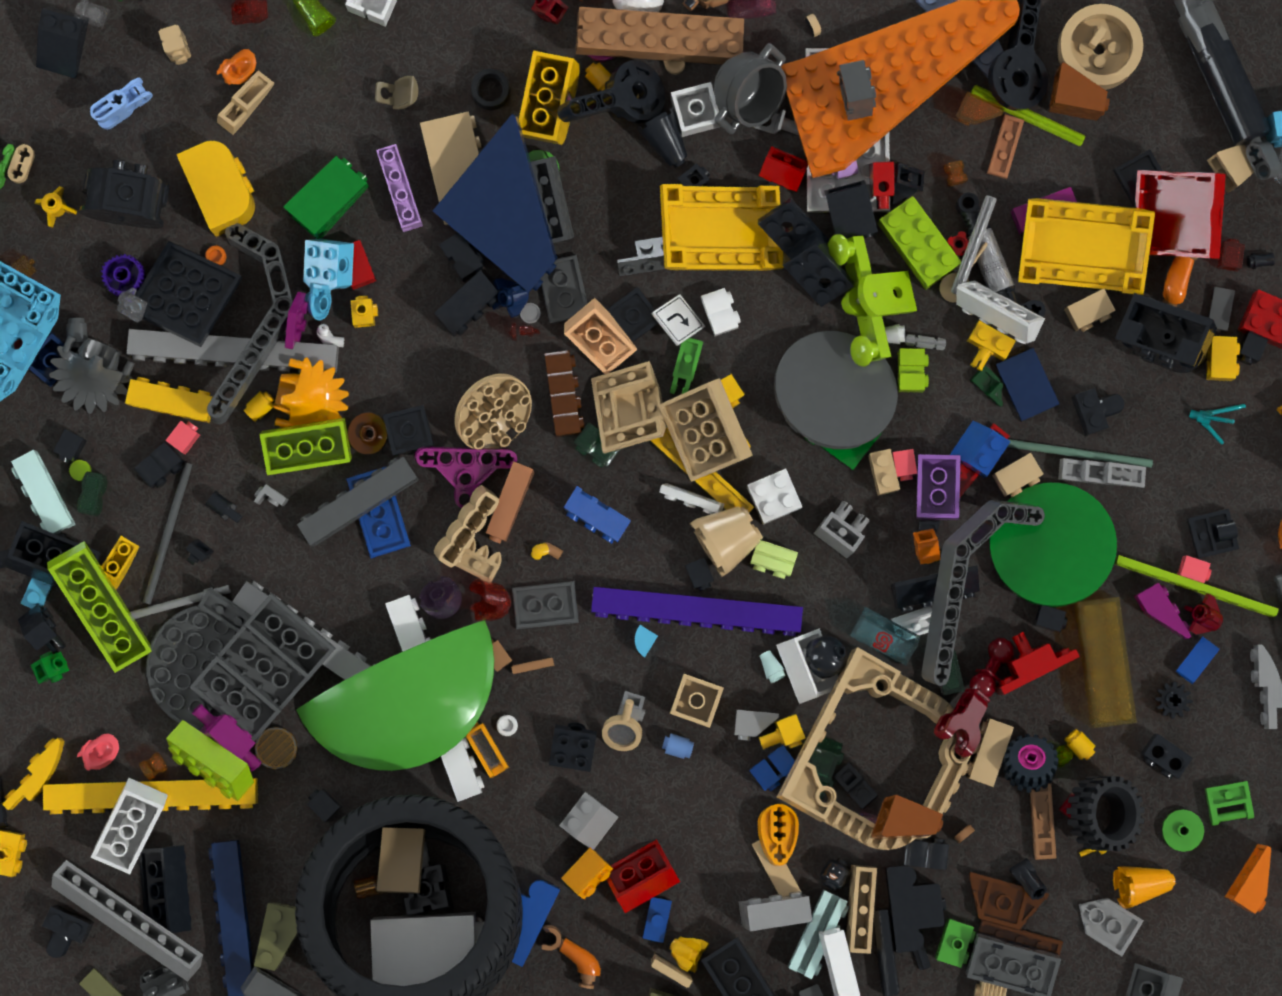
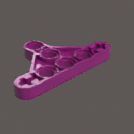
M421 447L415 452V461L422 467H435L455 488V503L462 509L464 505L459 503L460 495L468 494L471 497L474 490L497 468H511L513 462H517V455L507 448H482L477 450L472 448ZM434 451H437L435 455L436 463H434V459L429 458L423 463V460L419 458L424 452L429 456H434ZM443 452L451 454V459L447 463L440 461V455ZM469 452L472 456L471 461L466 464L462 463L461 455ZM487 452L491 453V462L488 464L482 463V455ZM496 453H498L497 456L506 457V453H508L512 460H509L508 464H506L504 460H497ZM463 473H469L471 476L467 484L460 482V476Z

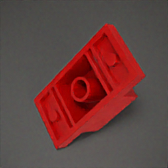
M1021 632L1012 637L1020 655L1006 663L1012 676L1001 679L999 686L996 687L998 695H1005L1080 656L1076 649L1070 650L1069 648H1064L1054 653L1050 644H1043L1035 649L1031 648L1025 633Z

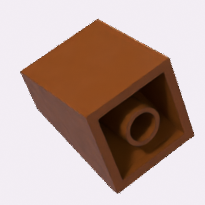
M1062 62L1055 72L1048 112L1097 121L1108 110L1110 99L1107 98L1108 92L1067 63Z
M889 796L883 800L870 838L894 839L935 835L937 832H940L943 826V820H941L943 814L901 796Z

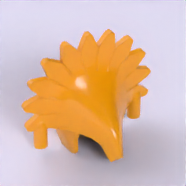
M305 357L303 361L290 358L288 366L301 369L300 374H281L273 408L290 415L289 420L276 418L275 426L289 427L342 418L338 411L348 410V405L341 400L348 397L349 392L339 389L345 381L344 378H333L336 368L331 367L324 371L323 360H319L312 366L308 357Z

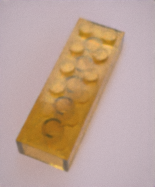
M1115 597L1074 603L1091 728L1137 723L1120 598Z

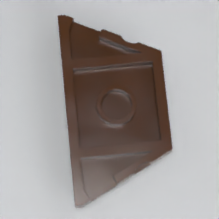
M969 872L977 917L979 919L1020 930L1027 919L1049 897V893L1045 892L1044 897L1041 899L1032 900L1020 885Z

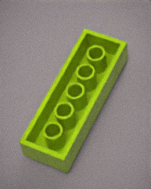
M85 541L47 562L49 572L115 673L152 652L146 636Z

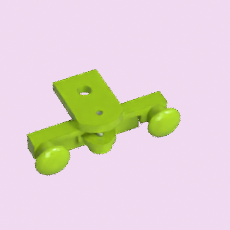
M836 234L828 242L829 255L838 265H843L847 262V265H845L846 273L854 281V287L848 290L842 298V308L847 314L857 316L861 333L860 336H857L852 341L850 353L853 361L858 366L865 367L870 362L891 357L882 316L912 313L917 311L908 271L872 274L864 236H853L846 239L843 235ZM893 289L897 293V298L894 296Z

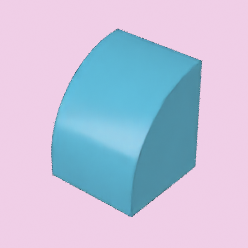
M640 625L635 634V646L638 652L645 658L658 636Z

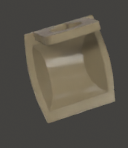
M404 76L396 80L394 85L384 82L376 83L375 101L378 103L393 105V109L399 110L407 108L417 100L418 84L414 76ZM387 88L390 93H393L392 97L384 99L380 93L381 89Z

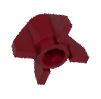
M1208 593L1202 602L1204 605H1197L1195 608L1187 605L1184 607L1186 611L1192 613L1194 619L1188 631L1196 635L1216 631L1223 623V616L1220 613L1216 599Z

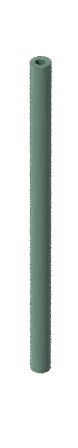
M1008 439L1011 441L1007 446L1008 448L1152 468L1153 465L1152 459Z

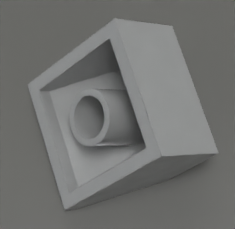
M585 791L559 826L585 846L591 847L594 850L618 819V816Z

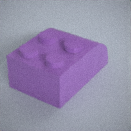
M918 454L916 519L958 520L960 455Z

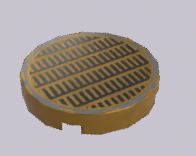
M269 728L262 732L256 740V756L262 761L261 764L267 768H285L296 757L297 741L293 734L284 728Z

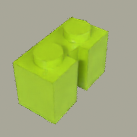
M900 348L898 350V392H924L925 387H928L929 377L924 374V367H928L929 357L928 354H925V349Z

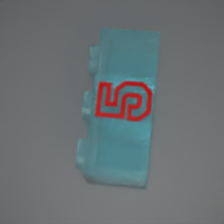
M866 607L859 616L850 635L857 641L863 642L904 665L908 663L921 636Z

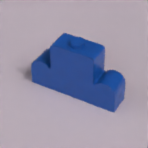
M536 880L531 884L529 888L530 897L521 893L523 906L522 930L519 938L520 941L512 960L513 963L523 967L560 891V888L544 880Z

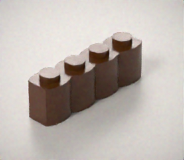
M569 350L545 353L556 437L581 434L580 429H584L583 416H578L577 409L582 408L580 396L575 394V388L579 387L577 375L573 376L572 367H576L575 357L570 355Z

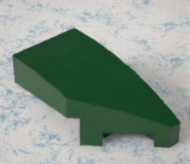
M985 365L983 371L978 370L970 381L997 406L1001 407L1003 405V383H1000V379Z

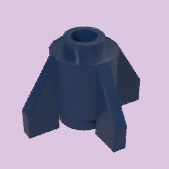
M503 278L494 280L493 283L497 291H501L498 293V302L492 306L493 310L507 307L511 318L518 316L529 299V292L518 283Z

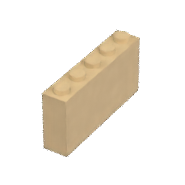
M469 111L420 123L439 202L479 155L478 149L482 148L479 136L475 137L473 128H477L475 118L469 115Z

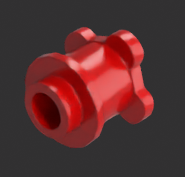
M960 231L958 235L949 237L947 243L957 256H962L966 251L969 241L966 238V233ZM955 243H960L962 247L957 248Z

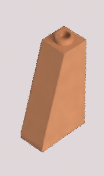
M513 462L499 497L498 506L486 531V534L490 535L489 540L499 544L501 541H507L534 476L533 469Z

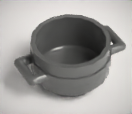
M768 43L760 54L743 52L730 58L720 67L714 82L715 101L720 111L715 116L714 121L728 134H734L740 124L747 127L760 126L769 121L779 110L787 89L786 75L781 68L786 61V57L773 44ZM770 54L776 59L775 62L768 59ZM726 116L733 120L731 124L724 119Z

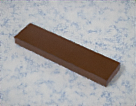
M983 919L980 920L978 932L1052 951L1060 956L1063 945L1061 940Z

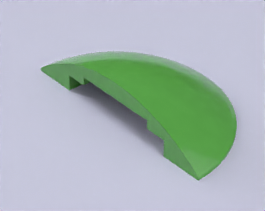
M486 621L474 623L419 644L342 681L298 708L296 711L301 721L318 743L329 752L344 761L360 767L385 771L404 770L421 766L439 758L467 736L480 718L488 701L494 676V651Z

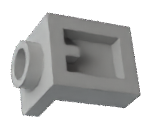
M266 484L264 487L260 486L254 495L256 497L254 502L259 505L266 496H269L267 500L276 507L279 504L285 506L289 500Z

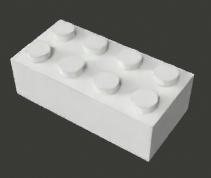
M128 778L94 847L91 858L130 874L164 808L168 795Z

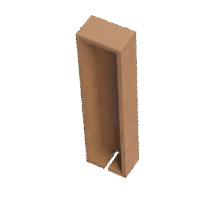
M579 7L577 14L576 54L723 65L730 58L743 53L744 19Z

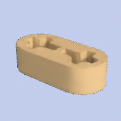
M20 145L14 152L7 173L10 180L14 183H23L28 177L35 158V152L30 146ZM28 149L27 152L30 154V156L25 157L22 163V156L20 155V152H25V150ZM21 165L20 172H22L23 175L18 176L17 179H15L13 171H18L19 166Z

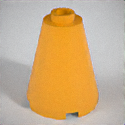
M1119 866L1117 867L1118 870H1115L1113 874L1114 890L1119 888L1120 898H1117V900L1124 909L1132 908L1167 893L1175 885L1174 875L1166 869Z

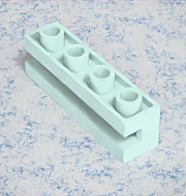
M32 450L11 461L14 466L11 470L17 479L20 478L23 484L21 489L26 497H30L33 503L30 505L36 516H40L42 520L40 526L43 530L57 535L61 533L60 531L76 525L38 451Z
M823 889L812 912V922L807 923L788 964L789 969L799 972L810 979L813 978V975L817 976L822 967L820 960L824 953L818 932L836 927L840 928L837 925L840 917L844 918L849 909V906L846 905L847 900Z

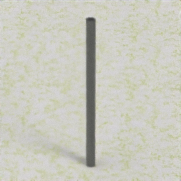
M184 463L143 603L151 605L193 464Z

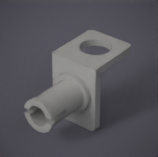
M782 110L779 114L775 113L771 118L769 126L760 125L754 127L755 129L772 134H777L779 131L784 130L799 135L795 121L785 118V110Z

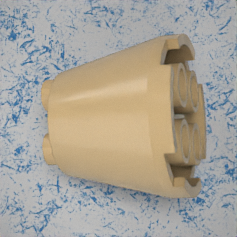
M734 507L697 518L690 522L691 527L695 529L694 533L711 562L716 566L715 568L721 577L732 571L763 538L758 528H755L753 524L751 525L750 522L753 519L744 507Z

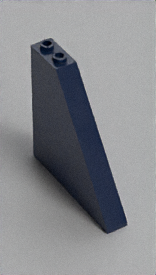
M512 114L434 208L433 212L527 292H530L532 289L536 291L543 283L541 278L546 273L550 275L557 267L554 264L557 256L519 118L516 114Z

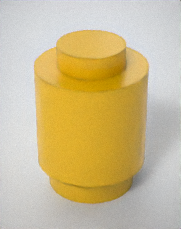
M593 62L585 70L587 73L586 79L598 91H603L605 83L609 81L611 76L608 70L600 62L598 64Z
M259 391L246 404L247 407L244 409V412L255 422L258 419L261 420L273 408L274 404L272 402L275 399L267 391L264 393Z
M1075 729L1064 739L1067 743L1066 746L1080 760L1083 758L1088 760L1095 753L1093 750L1095 745L1082 731L1079 732Z

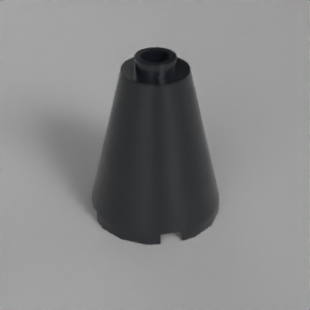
M672 107L668 109L669 114L662 112L655 118L643 123L645 125L644 128L638 126L637 130L669 166L674 165L676 168L686 162L684 158L687 157L676 114Z

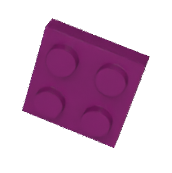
M297 292L288 311L285 348L293 349L295 343L300 342L301 334L305 331L307 320L303 318L308 310V302L305 301L306 293Z

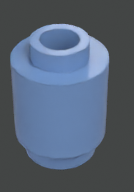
M670 733V737L665 736L662 748L666 749L665 754L682 759L685 757L690 759L694 742L689 741V738Z

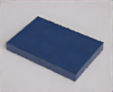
M1034 348L995 365L1021 422L1059 405V401Z

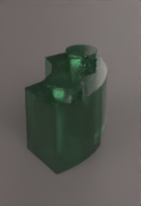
M826 737L821 743L818 742L811 755L810 763L816 766L822 786L833 787L834 781L831 779L837 764H841L844 753L841 752L843 744ZM821 792L820 798L824 799L826 793Z

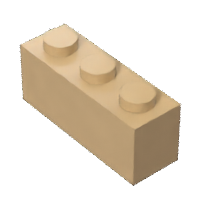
M987 719L986 722H982L980 727L981 740L974 751L973 762H968L969 768L966 772L968 779L994 787L1014 727L993 719Z

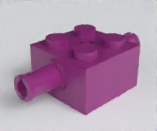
M202 704L193 710L192 715L204 724L200 732L246 762L251 771L259 767L262 761L249 751L255 744L251 739L252 735L245 729L241 730L236 725L237 721L232 716L226 714L213 716Z

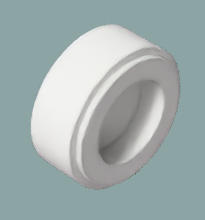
M504 715L497 721V730L501 735L511 736L517 731L518 723L513 716Z

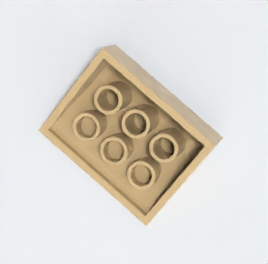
M720 378L658 405L691 482L753 456Z

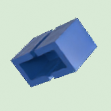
M781 745L767 756L779 771L778 775H776L765 759L749 770L764 791L767 789L772 791L779 786V780L784 776L787 778L795 762L784 745Z

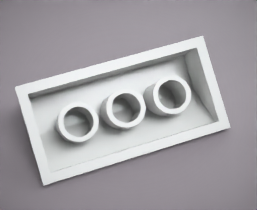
M975 280L958 284L956 305L962 307L963 312L980 317L979 320L985 324L995 325L998 331L1015 336L1014 339L1020 343L1026 344L1035 341L1045 318L992 291Z

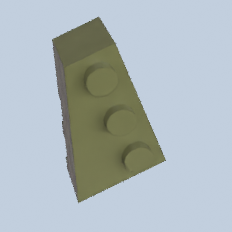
M276 902L268 903L254 966L273 971L278 969L298 935L295 906Z

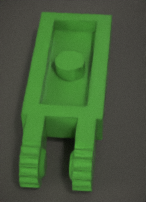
M688 338L681 343L672 376L674 378L670 393L674 394L676 392L678 378L686 380L682 394L689 391L703 341Z

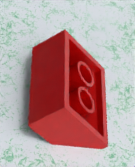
M657 839L612 864L613 870L606 879L625 913L680 882Z

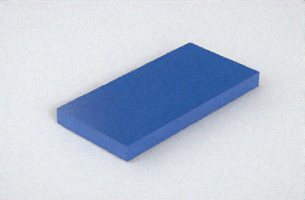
M375 470L347 478L349 489L352 490L356 482L362 479L366 481L371 478V473ZM396 495L359 518L370 558L411 546Z

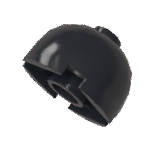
M820 636L811 640L806 647V658L809 657L811 662L808 665L819 678L824 679L837 675L847 663L846 649L841 641L835 637Z

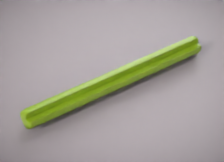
M975 85L970 95L1019 119H1023L1075 145L1081 146L1084 142L1085 135L1029 109L1013 111L1003 107L995 100L991 91Z

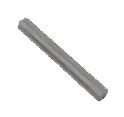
M985 196L951 289L953 294L957 295L958 284L967 282L996 203V198L992 196Z

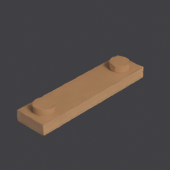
M1048 783L1047 788L1043 789L1041 787L1039 792H1035L1032 789L1030 793L1035 860L1056 859L1052 787Z

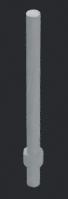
M229 585L213 589L221 595L231 593ZM209 588L204 589V592L134 610L130 613L134 619L199 602Z

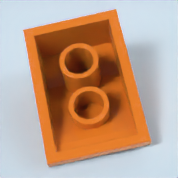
M1257 844L1225 895V898L1254 914L1257 911L1260 912L1266 904L1265 898L1267 897L1271 848L1269 846Z

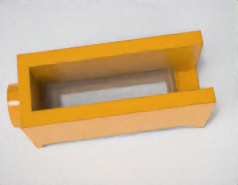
M477 722L466 738L489 777L493 778L510 767L483 723L479 725Z

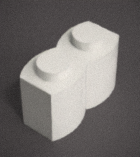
M725 288L701 296V301L714 337L738 329V323L741 321L738 312H733L731 307L734 301L730 291L726 292Z

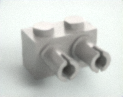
M842 501L834 513L831 511L823 519L813 534L845 558H848L865 538L861 532L869 523V519L866 517L861 522L865 515L859 513L854 522L849 525L844 520L853 508L851 505L846 507L848 503Z

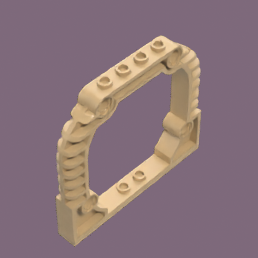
M857 647L851 651L845 667L840 672L777 798L814 819L825 822L868 847L879 850H892L903 847L915 839H924L929 836L894 839L870 838L875 824L836 802L835 790L829 786H822L816 766L808 761L818 742L821 743L825 738L827 732L824 730L827 724H831L836 716L834 710L843 693L850 694L867 690L875 698L889 694L925 714L935 724H937L943 714L951 713L954 709L942 697L900 674L901 671ZM877 681L883 684V691L877 689ZM956 733L951 738L944 739L940 746L938 754L942 767L923 806L942 814L943 812L946 813L949 809L951 795L957 792L960 786L958 781L961 775L964 776L969 768L967 763L970 756L957 759L954 755L957 741ZM821 792H824L827 795L828 799L826 803L820 800Z

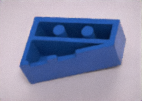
M576 486L564 506V510L568 512L566 514L567 517L575 522L578 519L585 523L584 527L593 533L596 530L603 534L601 538L611 544L613 541L619 542L631 522L622 514L598 501L594 496H590L582 491L578 486Z

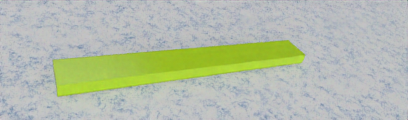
M1120 555L1115 558L1114 565L1203 595L1211 594L1215 599L1269 617L1277 616L1278 608Z

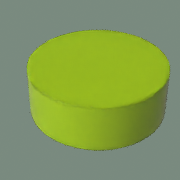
M76 460L69 468L70 475L77 481H85L91 475V466L86 461Z

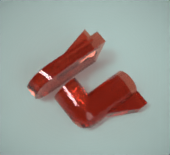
M512 323L509 336H512L513 341H517V325ZM519 326V335L533 337L534 334H540V330L534 329L532 326Z

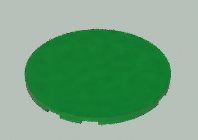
M1042 483L1023 489L1021 493L1007 501L1042 508L1045 513L1044 520L1040 525L1004 523L990 537V554L993 565L1002 582L1014 594L1033 604L1061 607L1086 599L1103 585L1115 562L1117 538L1113 522L1106 509L1098 500L1086 491L1072 485Z

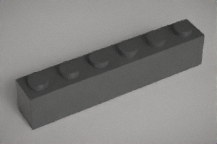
M394 458L385 469L379 468L372 472L371 478L366 481L362 479L353 485L354 488L349 492L345 490L336 495V500L330 504L325 502L318 507L319 511L313 515L308 513L303 516L297 526L309 545L312 547L317 546L419 481L406 458Z

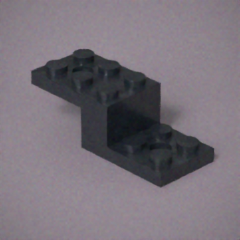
M789 198L758 219V225L784 252L782 266L820 307H823L854 287V281L829 255V239L792 198ZM790 222L793 226L785 228L782 226V223ZM828 278L830 282L824 284L820 282V279Z

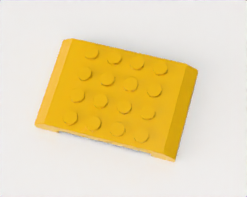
M682 184L660 185L664 269L764 271L784 268L782 266L783 251L758 225L759 218L780 205L779 186L703 187L682 186Z
M1040 198L1028 199L1018 282L1058 284L1144 295L1155 212L1146 209Z

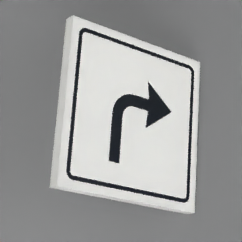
M680 294L651 313L676 346L705 327Z

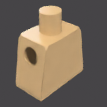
M1245 145L1219 151L1207 160L1214 173L1226 174L1225 190L1227 193L1241 185L1254 173L1246 156Z

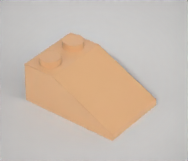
M596 298L591 300L564 323V334L604 374L610 373L637 351L636 346Z

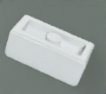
M931 606L891 619L899 642L928 633L932 613Z

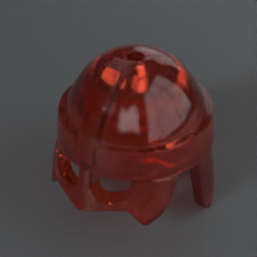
M476 579L470 584L469 590L481 595V601L472 604L470 610L474 612L476 621H494L508 614L511 607V597L503 585L481 579Z

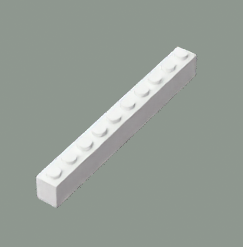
M407 595L385 604L402 651L431 640L430 637H425L423 630L427 628L423 618H418L416 611L419 610L416 598L411 599V596ZM466 737L441 756L457 802L482 793L481 788H484L481 776H476L474 768H477L474 756L469 757L467 749L470 748Z

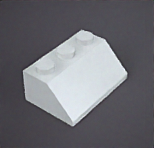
M820 628L776 645L799 704L831 692L838 678V674L830 678H819L808 665L811 662L809 657L806 658V647L811 640L822 636Z

